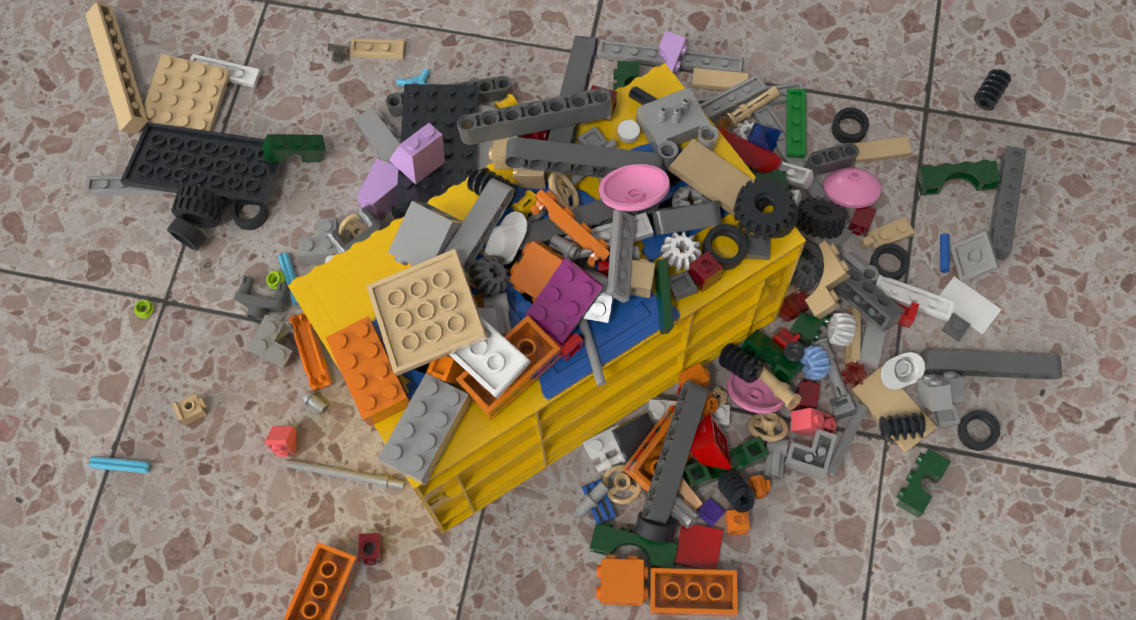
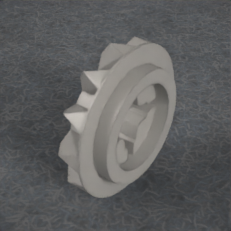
M688 184L686 187L680 186L674 192L672 205L673 207L689 205V201H686L689 195H691L693 200H696L694 204L708 202L709 199Z

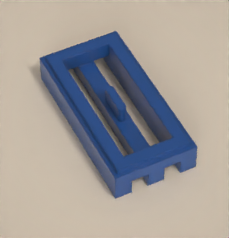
M601 479L594 483L591 482L589 485L581 486L584 495L586 493L589 494L588 490H593ZM607 493L603 498L610 516L607 517L600 500L597 504L603 519H599L594 507L591 509L596 524L608 522L616 518Z

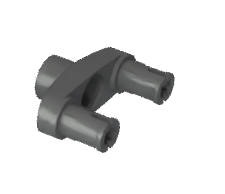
M367 206L362 208L364 213L361 210L357 212V215L367 225V229L349 243H345L336 229L331 232L336 239L330 233L326 236L336 249L335 252L337 254L347 251L353 244L364 241L373 232L381 230L383 227L382 222L373 216Z
M249 276L242 277L239 291H236L234 300L249 307L247 311L248 317L263 320L266 312H284L287 304L285 300L289 291L287 284L283 283L282 285V283H278L274 298L270 300L251 296L250 293L255 279Z

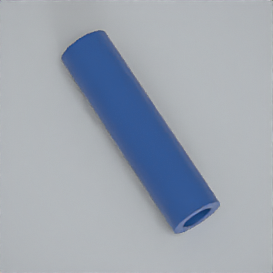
M949 234L940 235V272L942 273L950 272Z

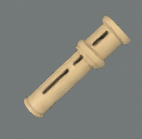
M773 86L746 105L741 104L732 113L728 112L726 118L733 128L737 127L738 123L744 119L748 120L752 113L779 97L778 89Z
M763 365V371L759 378L773 391L775 398L781 399L785 403V407L788 410L795 408L800 403L801 396L797 393L795 394L787 383L781 382Z

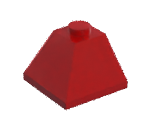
M709 413L697 427L690 454L693 458L696 457L701 465L727 470L732 469L727 437L711 413Z

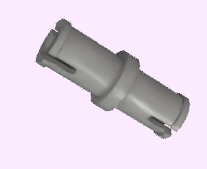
M600 481L589 494L586 493L583 496L582 502L572 510L573 514L582 521L593 507L596 508L598 506L597 503L610 489Z

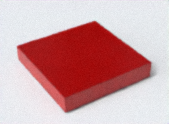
M681 524L674 564L696 569L716 570L723 530L695 524L687 529Z

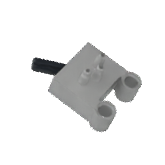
M637 86L631 88L628 96L642 105L637 107L636 121L654 153L662 156V169H669L670 165L677 158V145L697 138L700 144L714 151L718 139V130L710 124L689 87L660 99L653 97Z

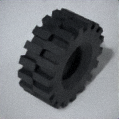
M758 177L755 178L754 183L749 180L746 186L743 185L740 188L733 210L735 212L734 219L735 221L739 220L738 227L740 229L745 227L744 233L747 235L752 232L754 233L753 238L758 239L759 235H763V239H768L771 234L772 238H775L779 232L782 234L786 227H788L795 210V199L791 200L793 194L791 191L786 192L788 187L785 184L779 186V180L775 179L773 183L770 182V177H765L764 181H761V178ZM759 201H766L773 206V211L771 213H762L757 210L755 205Z
M807 198L806 201L802 200L799 203V215L795 226L799 227L800 231H805L804 234H811L815 238L819 236L820 239H825V237L832 239V237L837 238L841 236L847 218V212H845L843 207L840 208L839 204H833L830 200L827 202L822 198L821 200Z

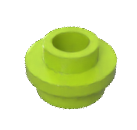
M278 270L270 272L266 278L267 284L270 288L276 290L278 283H282V285L285 283L284 273Z
M139 300L134 306V312L139 318H148L154 312V305L149 300Z

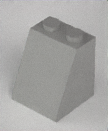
M411 201L388 253L395 256L394 260L406 266L408 263L414 266L445 252L463 221L430 204Z

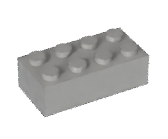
M426 373L378 458L380 462L425 486L471 403L469 394Z

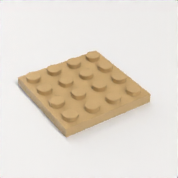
M161 54L144 104L148 122L212 131L231 71L222 67Z
M456 249L366 285L393 372L397 376L488 339Z

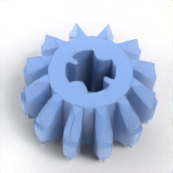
M810 346L804 349V357L800 360L805 365L802 369L803 375H806L808 380H819L826 377L830 373L829 368L831 367L827 351H823L821 346Z

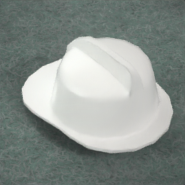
M517 211L508 214L500 226L494 227L486 240L485 253L494 257L497 256L498 262H504V265L512 262L527 232L526 217Z
M916 353L900 354L885 362L881 370V380L889 389H901L917 382V379H921L925 371V363L922 357Z

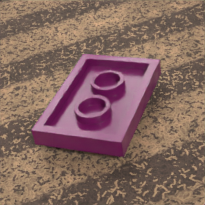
M564 258L525 316H529L541 329L550 334L559 343L564 344L605 286L570 259Z

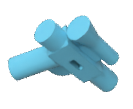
M424 69L420 76H414L412 79L397 78L396 85L430 84L425 83L430 71Z

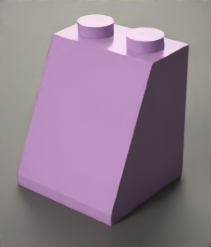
M428 123L399 144L390 161L411 181L417 184L445 163L443 136Z
M376 159L357 195L361 209L367 206L373 216L379 220L391 211L392 205L396 207L398 168L395 165Z

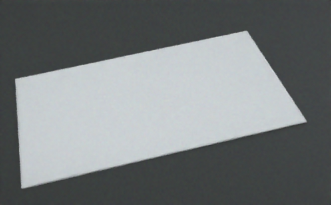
M955 276L939 295L955 301L952 313L970 323V326L981 334L986 331L1002 310Z

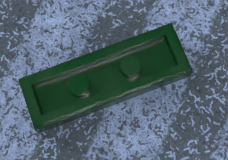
M666 259L656 262L654 276L660 334H669L674 328L668 264Z

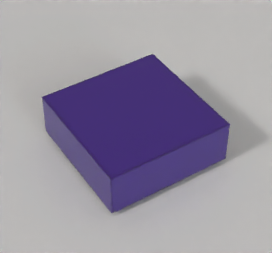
M711 498L697 511L700 514L699 518L710 528L725 513Z

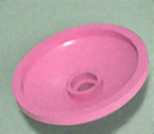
M634 164L618 168L606 175L599 185V194L601 200L606 205L616 210L627 212L640 211L659 203L667 195L670 183L668 175L662 169L652 165Z
M845 167L827 175L824 180L823 190L825 195L836 204L848 208H863L874 204L880 198L882 186L872 173L860 168Z
M731 374L728 378L727 391L729 396L738 406L747 411L758 414L772 413L781 409L785 404L781 399L775 398L773 391L760 378L753 383H746L734 374Z

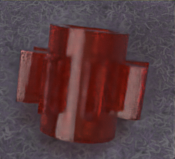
M856 361L850 365L846 363V370L841 371V375L845 377L844 384L849 383L853 388L858 384L863 385L862 378H867V372H863L864 365L860 366L856 364Z

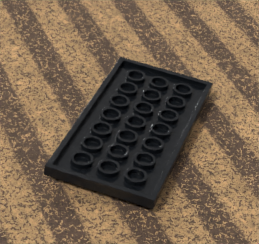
M404 85L400 144L430 123L443 136L445 163L417 184L398 169L396 212H407L411 201L428 203L431 198L447 192L451 186L459 185L466 181L469 175L476 170L477 144L467 145L462 142L457 121L464 115L478 113L479 85Z
M147 122L120 181L124 186L177 193L178 188L181 186H196L214 192L223 201L266 207L283 162H265L262 147L265 139Z

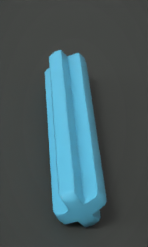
M288 253L279 254L278 258L285 275V281L289 285L296 278ZM289 289V294L293 305H299V303L297 302L294 295Z
M92 456L89 462L90 467L136 473H148L150 470V463L145 461Z

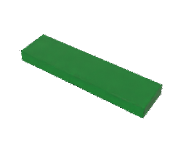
M787 89L786 158H805L806 89Z

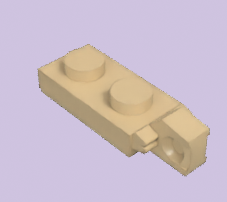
M904 217L872 230L867 234V237L862 239L860 245L863 250L872 246L877 249L883 244H895L912 237L915 232L907 218Z

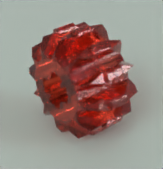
M800 291L792 292L786 296L778 316L784 322H790L798 318L800 313L805 314L809 309L805 301L807 296Z

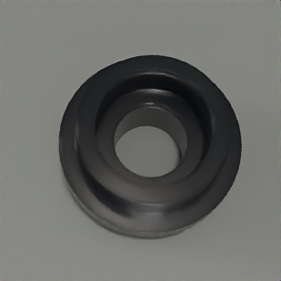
M790 342L786 345L784 354L789 361L798 362L804 357L805 350L802 344ZM797 349L798 354L793 356L790 351Z

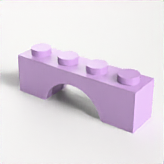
M665 31L659 45V55L674 74V72L679 71L681 61L679 60L681 55L685 56L688 46L685 45V37Z

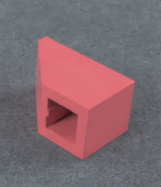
M813 408L791 412V432L803 436H813L816 430L819 429L836 435L834 416Z
M272 426L265 440V445L277 457L286 458L289 455H295L297 430L293 426Z

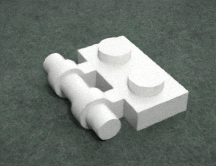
M619 424L583 442V446L591 461L593 462L597 459L601 461V463L595 465L598 473L603 470H610L613 465L621 461L622 463L626 462L611 431L619 427ZM616 450L617 455L609 459L606 457L607 454Z

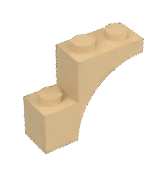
M509 137L492 141L493 147L489 148V160H493L495 169H513V177L517 179L519 188L546 189L547 172L511 168L505 164L506 144Z
M826 240L819 244L824 258L822 279L817 289L805 299L814 316L819 319L841 307L838 303L840 298L833 288L851 277L848 273L850 268L845 260L841 261L838 257L840 252L835 244H830Z

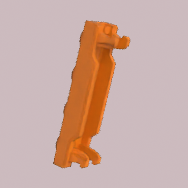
M541 189L535 196L537 200L535 206L530 207L531 212L537 215L545 208L549 211V219L583 250H591L593 253L587 262L590 267H594L595 262L600 259L606 261L610 256L608 251L609 245L601 238L597 241L591 235L593 231L585 223L579 224L573 219L575 214L565 206L562 209L556 203L558 199L550 191L545 193Z
M304 312L290 316L289 322L293 326L294 338L305 373L309 378L308 384L311 386L312 391L333 385L318 335Z

